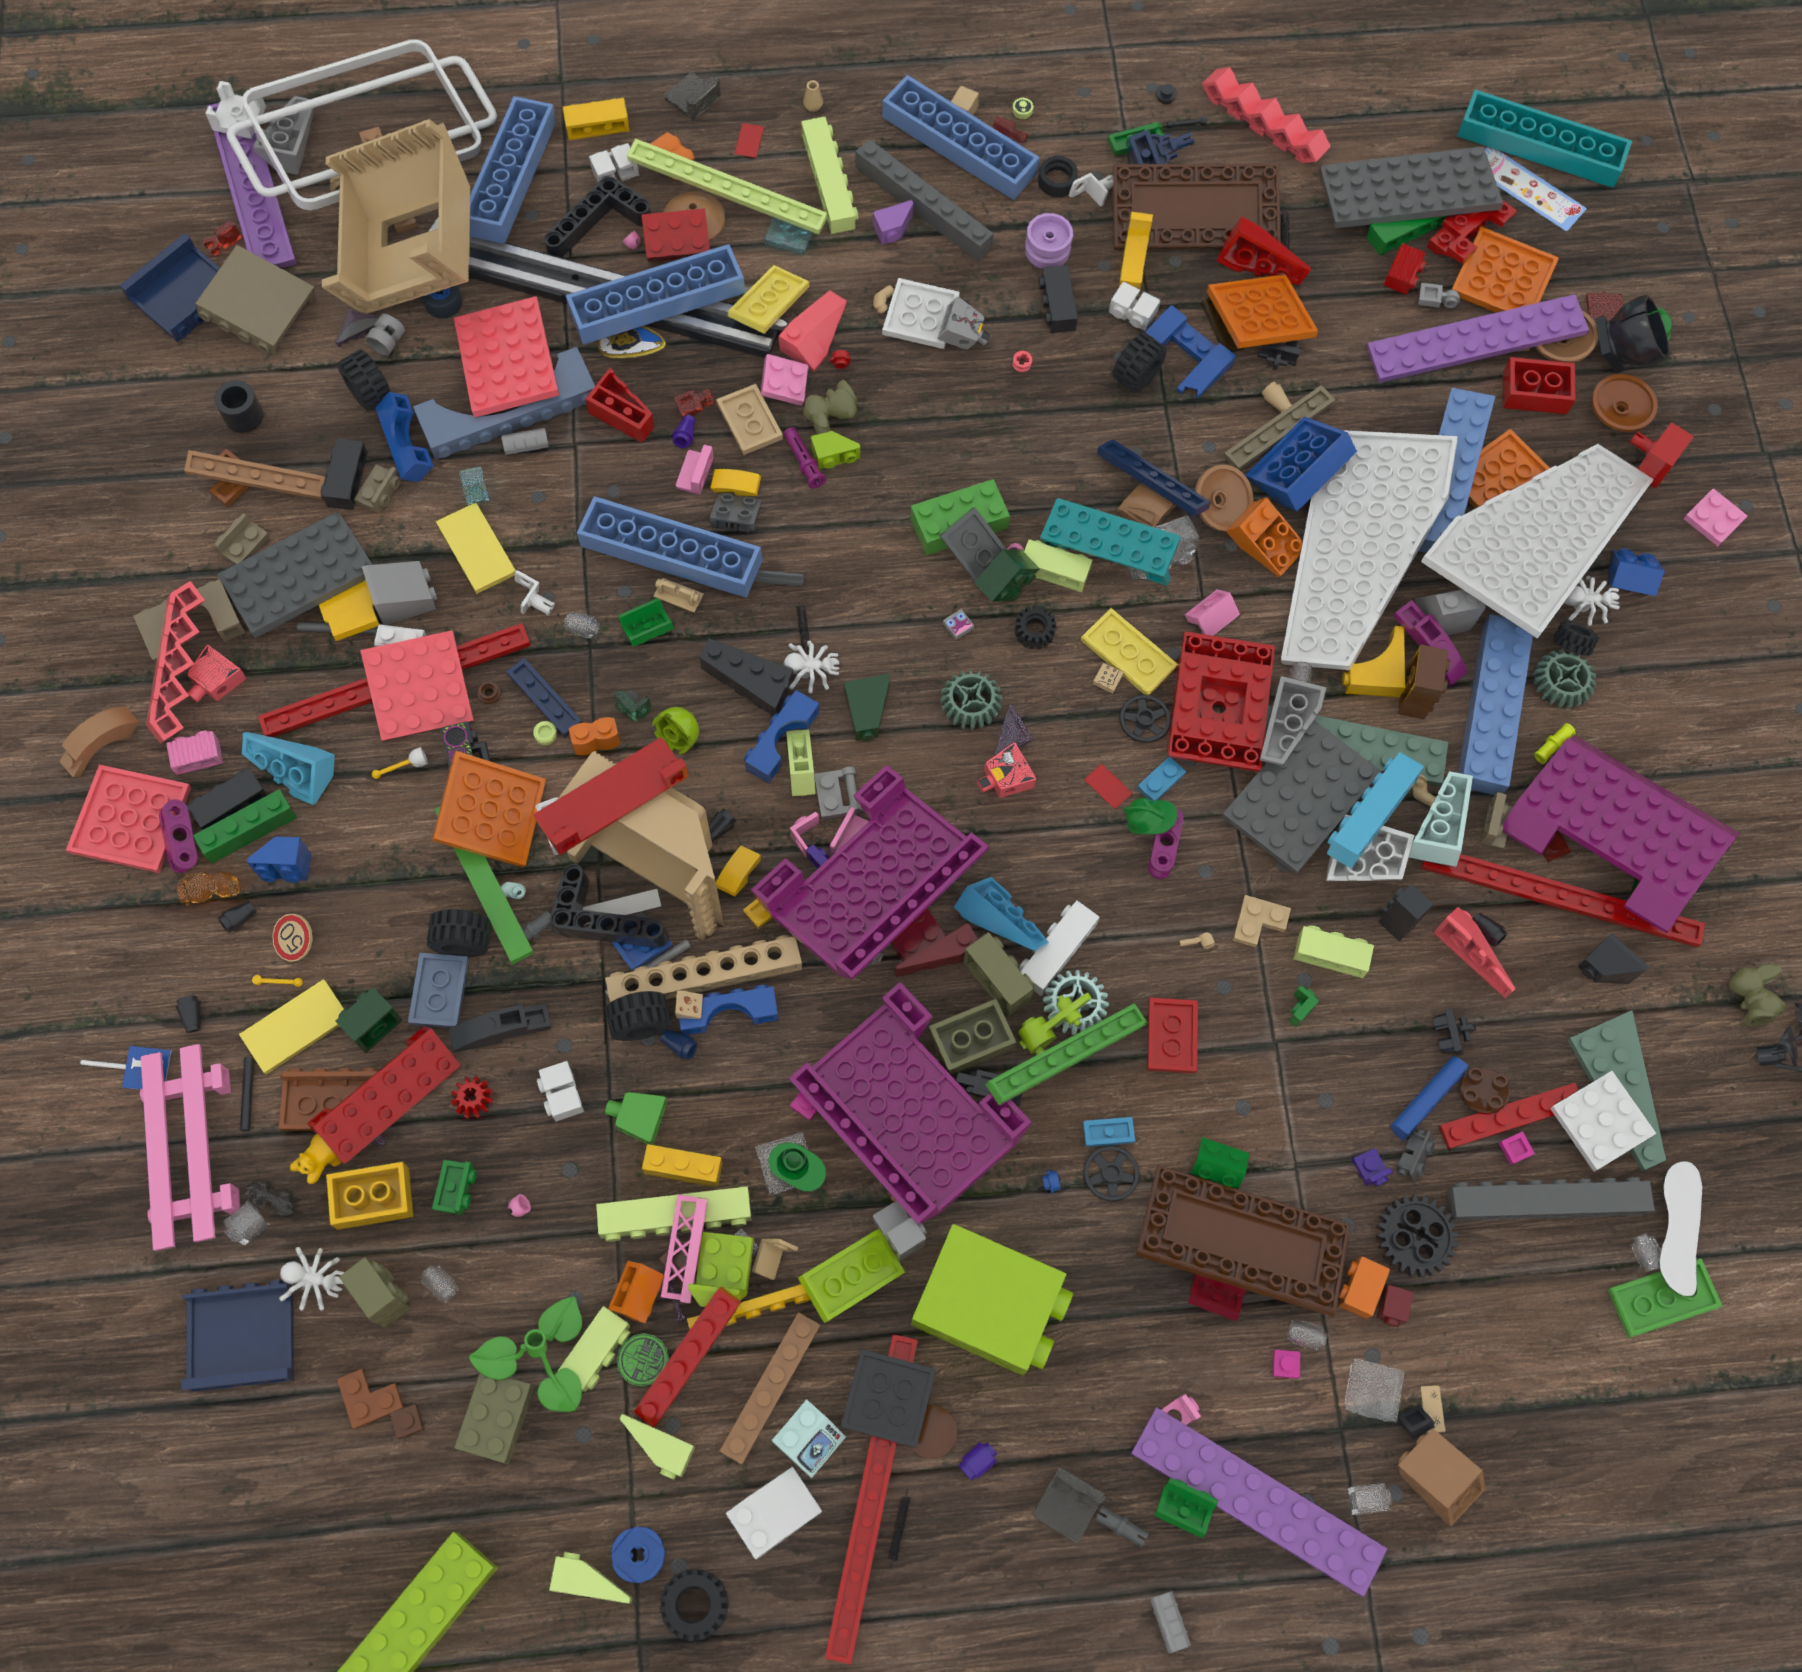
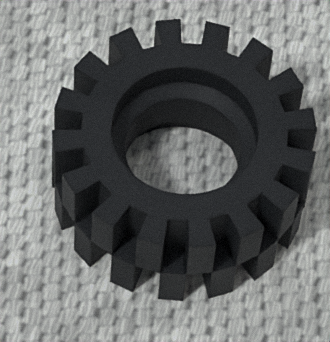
M1033 605L1032 610L1028 606L1025 611L1023 609L1020 611L1016 618L1015 636H1018L1017 640L1019 643L1023 641L1024 647H1027L1029 644L1030 649L1034 650V646H1037V649H1041L1042 645L1046 647L1049 642H1052L1056 630V621L1054 615L1050 616L1051 611L1049 609L1045 612V607L1041 606L1039 610L1037 605ZM1032 621L1040 622L1044 626V630L1038 634L1031 633L1027 629V624Z
M1564 620V622L1561 621L1553 640L1557 642V645L1562 646L1561 648L1568 649L1571 653L1575 652L1577 655L1590 656L1600 637L1592 629H1587L1588 627Z

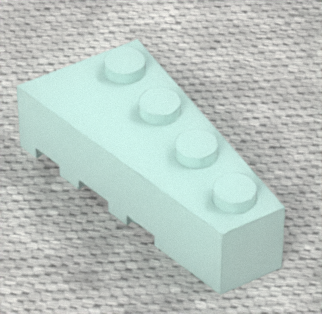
M1449 771L1413 841L1409 858L1457 866L1462 850L1473 776Z

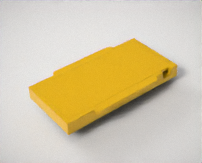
M366 580L319 604L323 619L326 623H329L335 641L379 626Z

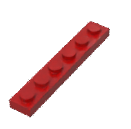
M1572 1083L1506 1104L1497 1112H1480L1442 1124L1438 1128L1447 1150L1554 1117L1555 1115L1550 1108L1579 1090L1576 1083Z
M722 1286L717 1289L634 1410L637 1416L653 1428L663 1418L742 1303Z

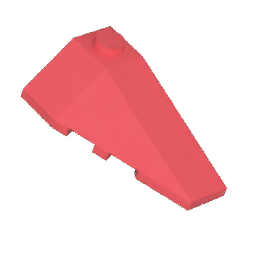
M829 290L792 320L779 335L780 351L797 362L807 364L808 369L815 372L827 358L830 344L834 339L836 328L840 323L847 301Z
M1457 907L1433 933L1504 998H1507L1516 988L1478 925L1472 920L1471 915Z

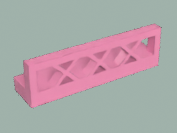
M681 1194L677 1196L661 1297L677 1299L684 1303H691L692 1294L688 1290V1285L695 1283L708 1203L707 1198ZM682 1200L696 1202L695 1214L688 1219L681 1212ZM681 1216L684 1222L678 1226L679 1218ZM694 1218L693 1226H691L689 1221ZM686 1224L691 1230V1238L682 1245L677 1238V1230ZM675 1242H677L680 1247L674 1251ZM689 1244V1250L687 1252V1250L684 1247H686ZM682 1250L687 1256V1262L678 1271L672 1260L673 1255ZM672 1267L676 1273L670 1277ZM685 1270V1275L683 1278L681 1272ZM678 1275L683 1282L682 1293L667 1292L669 1281Z

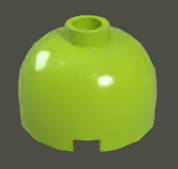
M670 707L665 709L652 722V726L655 724L657 729L654 732L656 738H663L671 751L674 750L673 748L680 751L678 754L686 753L698 739L699 725L691 712L684 708Z

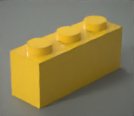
M624 98L563 107L569 140L630 131Z
M647 1144L642 1170L645 1175L718 1188L723 1162L721 1157Z

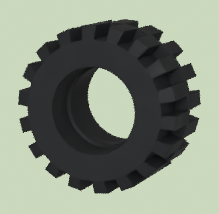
M1146 332L1137 335L1119 355L1114 365L1113 378L1134 393L1140 391L1151 382L1160 370L1166 357L1167 348Z
M359 349L337 363L339 373L358 403L369 411L376 407L388 392H391L382 372L364 350Z
M448 909L432 913L429 920L427 947L444 955L467 957L483 955L488 952L491 921L479 913L467 910Z
M643 991L631 993L613 1000L605 1007L610 1035L614 1040L635 1041L660 1034L671 1025L666 997L661 992Z
M701 1569L684 1570L674 1575L663 1588L664 1592L660 1597L661 1607H659V1610L662 1614V1621L668 1627V1631L678 1638L688 1641L702 1640L718 1631L725 1621L727 1610L729 1609L727 1590H725L721 1580L714 1574ZM694 1587L704 1590L710 1599L708 1614L697 1622H691L683 1618L678 1607L681 1595L687 1589Z

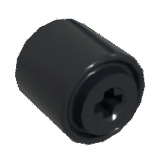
M234 380L222 384L217 389L214 396L215 405L229 429L234 432L245 433L256 429L261 424L263 409L250 385L243 381Z

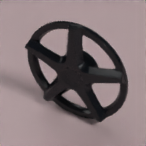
M1139 695L1129 699L1123 705L1119 720L1123 731L1133 741L1150 743L1165 736L1170 727L1171 716L1167 706L1161 700L1149 695ZM1145 699L1153 700L1163 708L1152 711L1147 708ZM1138 700V713L1125 712L1130 703ZM1166 714L1167 723L1162 731L1154 721ZM1124 719L1137 723L1133 733L1126 727ZM1145 728H1149L1157 735L1151 738L1139 737Z
M1117 1146L1098 1148L1090 1154L1085 1162V1184L1095 1196L1102 1200L1115 1202L1125 1199L1135 1190L1139 1181L1137 1162L1123 1148ZM1106 1150L1120 1152L1115 1160L1110 1163L1099 1154ZM1126 1156L1134 1166L1135 1176L1121 1170ZM1094 1158L1101 1168V1172L1089 1178L1088 1169L1091 1160ZM1118 1181L1133 1183L1127 1192L1117 1196ZM1106 1182L1110 1196L1099 1193L1092 1185Z

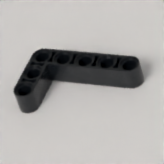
M609 176L604 177L545 235L544 242L547 254L561 258L564 257L611 209H614L634 224L643 227L642 214H651L649 201L617 179Z
M577 864L568 865L563 870L551 913V923L559 934L565 937L660 948L668 942L669 934L662 922L657 919L583 910L589 887V878ZM576 876H579V878H578L577 880L572 881L573 878H575ZM574 897V899L571 902L566 903L568 899ZM568 919L566 924L561 925L564 920ZM591 922L588 927L583 928L586 923ZM614 925L611 930L605 931L608 926ZM637 927L635 932L628 934L632 928ZM660 930L656 936H651L654 931Z

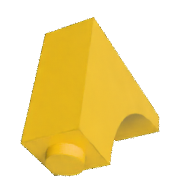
M1131 213L1119 287L1125 282L1139 290L1141 288L1153 218L1152 214Z
M1395 626L1389 636L1388 648L1383 654L1371 661L1353 664L1350 670L1343 672L1342 685H1345V694L1386 697L1401 696L1405 689L1404 628L1402 626Z

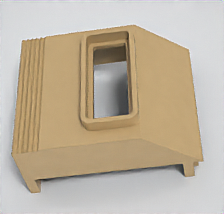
M430 119L424 120L326 157V165L340 175L337 275L322 279V288L361 314L366 315L469 281L470 185L444 123L436 125ZM439 209L438 229L387 246L388 227L390 225Z
M596 751L592 752L559 798L616 764H613L612 761L609 762L604 756L601 757ZM672 787L567 851L570 860L578 864L592 846L683 901L691 909L689 913L693 917L691 920L695 925L693 929L697 932L695 937L704 941L706 936L710 937L717 927L716 922L724 926L716 881L708 851L712 847L706 810L700 804Z

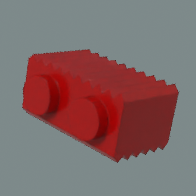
M1403 243L1383 286L1407 295L1409 288L1414 289L1419 279L1416 273L1421 274L1426 261L1423 260L1425 252H1421V250L1409 247V245Z

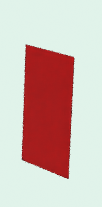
M742 123L734 154L756 158L764 127Z
M1103 764L1098 766L1084 779L1114 809L1133 794Z

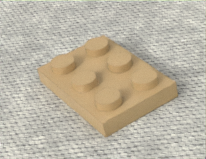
M756 384L716 399L717 406L743 455L783 440V434L763 396L760 395L761 393Z

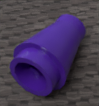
M690 415L683 416L682 421L672 433L673 443L676 446L687 448L693 443L694 417Z

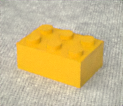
M403 1162L326 1175L330 1225L337 1230L414 1217L409 1167Z

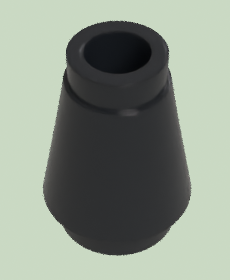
M724 808L720 812L717 811L709 823L712 843L734 828L733 824L737 821Z
M247 901L221 912L222 915L218 917V920L227 933L236 932L257 912L253 905Z
M1482 913L1477 914L1473 918V921L1478 925L1489 945L1492 944L1496 947L1506 938L1508 933L1502 925Z
M196 995L177 999L178 1005L175 1007L186 1029V1033L200 1031L201 1001H198Z

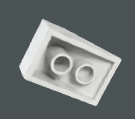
M791 1467L740 1502L726 1514L757 1560L819 1515L822 1510L794 1468Z

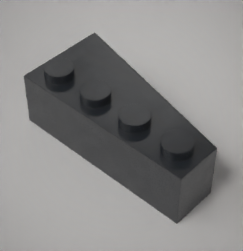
M708 638L700 655L702 670L724 685L727 684L733 688L739 695L751 700L755 706L764 709L770 716L773 717L775 713H780L790 691L789 686L794 681L793 669Z

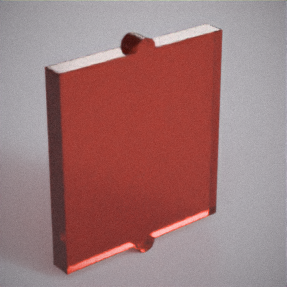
M1606 292L1586 294L1588 315L1595 323L1596 318L1605 316L1607 320H1612L1623 305L1622 294Z

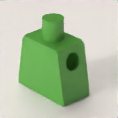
M626 1092L622 1103L612 1100L608 1101L605 1114L617 1117L615 1127L618 1131L646 1145H654L668 1102L666 1097Z

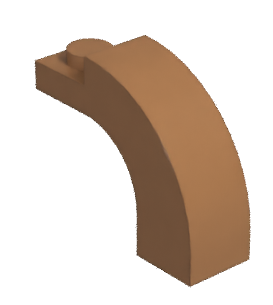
M126 706L107 709L95 714L81 723L62 744L66 751L59 762L72 777H81L90 759L100 748L113 741L130 739L139 721Z

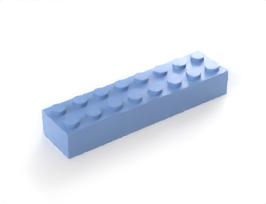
M906 75L882 101V118L1012 200L1038 174L1040 157L909 75Z
M513 97L470 194V237L505 244L555 127L556 120L553 104Z
M728 244L568 294L566 299L582 344H587L744 294L745 285L743 274Z
M1451 388L1439 435L1457 436L1458 439L1449 497L1418 550L1419 552L1427 553L1454 518L1465 514L1495 400L1493 395Z
M595 496L577 531L581 547L745 598L749 594L763 561L761 547Z
M1492 614L1488 616L1482 625L1458 773L1473 776L1471 790L1495 795L1497 792L1504 794L1510 786L1533 635L1509 619Z

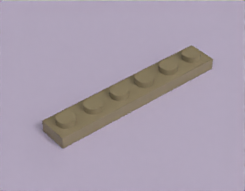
M1322 385L1230 448L1224 453L1223 458L1238 470L1243 469L1273 448L1304 416L1314 419L1334 405L1335 399Z

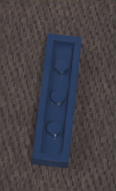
M525 658L506 671L512 681L556 727L564 738L570 734V727L582 723V720Z

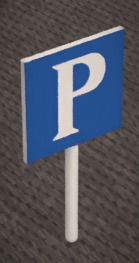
M130 1046L126 1064L81 1060L80 1064L125 1069L122 1088L141 1090L143 1088L141 1056L162 1053L165 1082L172 1050Z

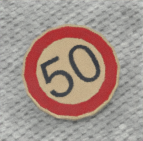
M298 914L284 915L274 926L272 935L273 946L276 953L282 959L289 962L300 961L308 954L313 937L311 927L303 916Z

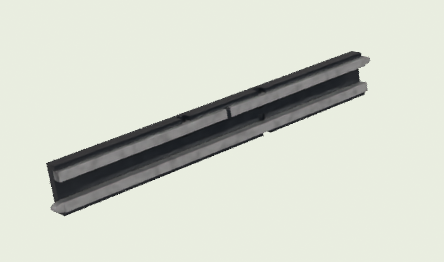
M475 237L469 238V278L568 304L566 299L568 294L627 276L587 264H578L572 260L509 243L503 244ZM719 301L645 326L765 358L767 354H771L779 330H784L787 327V323L781 320L780 317L764 334L728 317V310L734 304Z

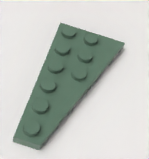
M1631 1010L1568 1039L1569 1045L1590 1082L1592 1083L1613 1071L1657 1133L1630 1150L1641 1172L1665 1161V1152L1633 1011Z

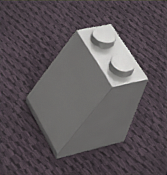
M420 561L366 565L362 567L374 606L383 625L392 624L436 609L434 601L438 599L434 587L429 588L427 582L431 581L428 569H423Z
M1463 589L1415 599V603L1426 616L1431 614L1447 635L1471 631L1486 608V604Z

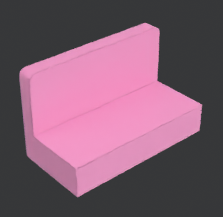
M703 445L701 453L688 450L676 482L677 489L701 495L714 459L712 446Z
M1216 589L1187 612L1185 617L1188 622L1199 625L1202 634L1214 636L1238 617L1240 613L1231 593Z
M850 808L831 842V856L869 822L857 816L855 808Z

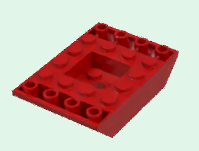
M1184 632L1178 661L1167 743L1168 757L1261 771L1262 761L1260 757L1265 738L1274 645ZM1220 705L1224 708V712L1218 714L1214 712L1212 707Z

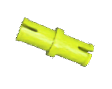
M1565 723L1554 735H1550L1546 739V743L1534 753V758L1539 763L1545 764L1559 750L1567 738L1576 734L1575 729L1570 724Z

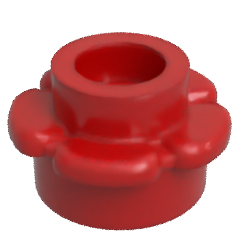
M845 350L834 351L830 362L838 369L846 368L847 365L851 364L849 352Z

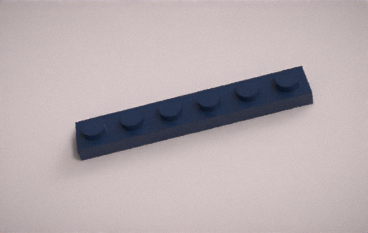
M1112 439L1098 446V455L1148 486L1154 492L1165 497L1171 503L1179 506L1188 514L1195 517L1209 509L1211 501Z

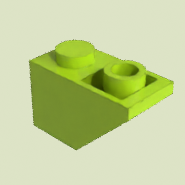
M833 431L811 436V449L815 460L818 462L819 470L823 468L830 469L835 465L852 463L860 459V445L857 442Z

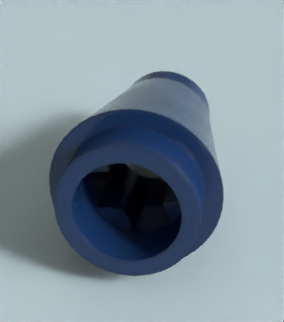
M666 1029L660 1038V1041L680 1059H691L698 1047V1043L694 1041L693 1037Z

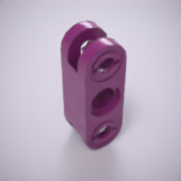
M173 799L162 807L159 819L168 864L173 871L185 873L196 864L197 851L188 808L183 801ZM173 832H180L183 835L184 840H175L173 838Z
M1176 808L1177 820L1173 827L1163 834L1154 836L1148 871L1156 879L1166 878L1170 874L1175 862L1183 825V814L1178 808ZM1160 840H1168L1171 845L1165 846Z

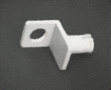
M1089 173L1075 180L1069 197L1072 198L1086 191L1099 206H1103L1108 190L1113 189L1112 175L1098 181ZM1081 183H1083V184L1081 185V187L1076 190V188L1078 187V185L1081 184Z
M516 570L515 581L530 589L521 604V613L524 614L528 607L532 606L549 616L550 610H553L555 603L538 594V581Z

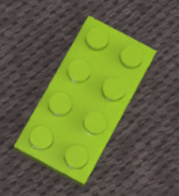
M877 1229L798 1277L823 1322L826 1323L899 1277L905 1271L881 1230Z

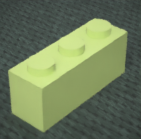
M1028 540L1024 552L1040 568L1035 574L1036 578L1079 592L1083 591L1090 572L1092 559L1082 554L1076 555L1067 552L1059 547L1048 546L1041 541Z
M1304 926L1299 933L1293 959L1364 978L1369 972L1374 945L1368 944L1364 939L1346 938L1339 932H1324L1317 926Z
M603 1306L559 1370L563 1368L572 1370L579 1377L582 1391L586 1392L588 1388L592 1390L600 1379L598 1375L603 1366L607 1368L616 1355L613 1352L618 1344L623 1345L630 1336L631 1332L628 1330L631 1326Z

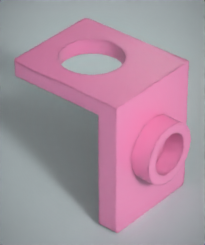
M817 812L808 817L803 816L794 823V826L790 827V836L805 857H807L806 850L808 847L800 835L819 824Z
M1186 1394L1178 1397L1162 1409L1165 1413L1172 1409L1178 1410L1182 1416L1181 1423L1185 1425L1201 1417L1198 1413L1200 1409L1191 1396L1188 1398Z

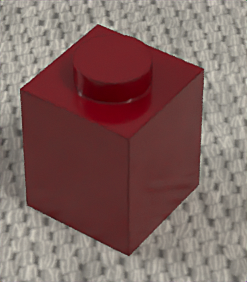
M1391 1285L1384 1287L1377 1318L1384 1320L1383 1323L1391 1327H1399V1325L1407 1323L1414 1292Z

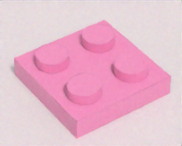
M767 354L764 360L760 395L802 406L805 398L808 365Z
M1713 488L1684 517V520L1718 547L1748 515Z

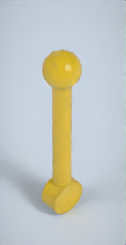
M255 975L252 978V982L257 986L262 983L293 984L296 987H301L303 984L301 978H295L294 980L262 978L259 975Z

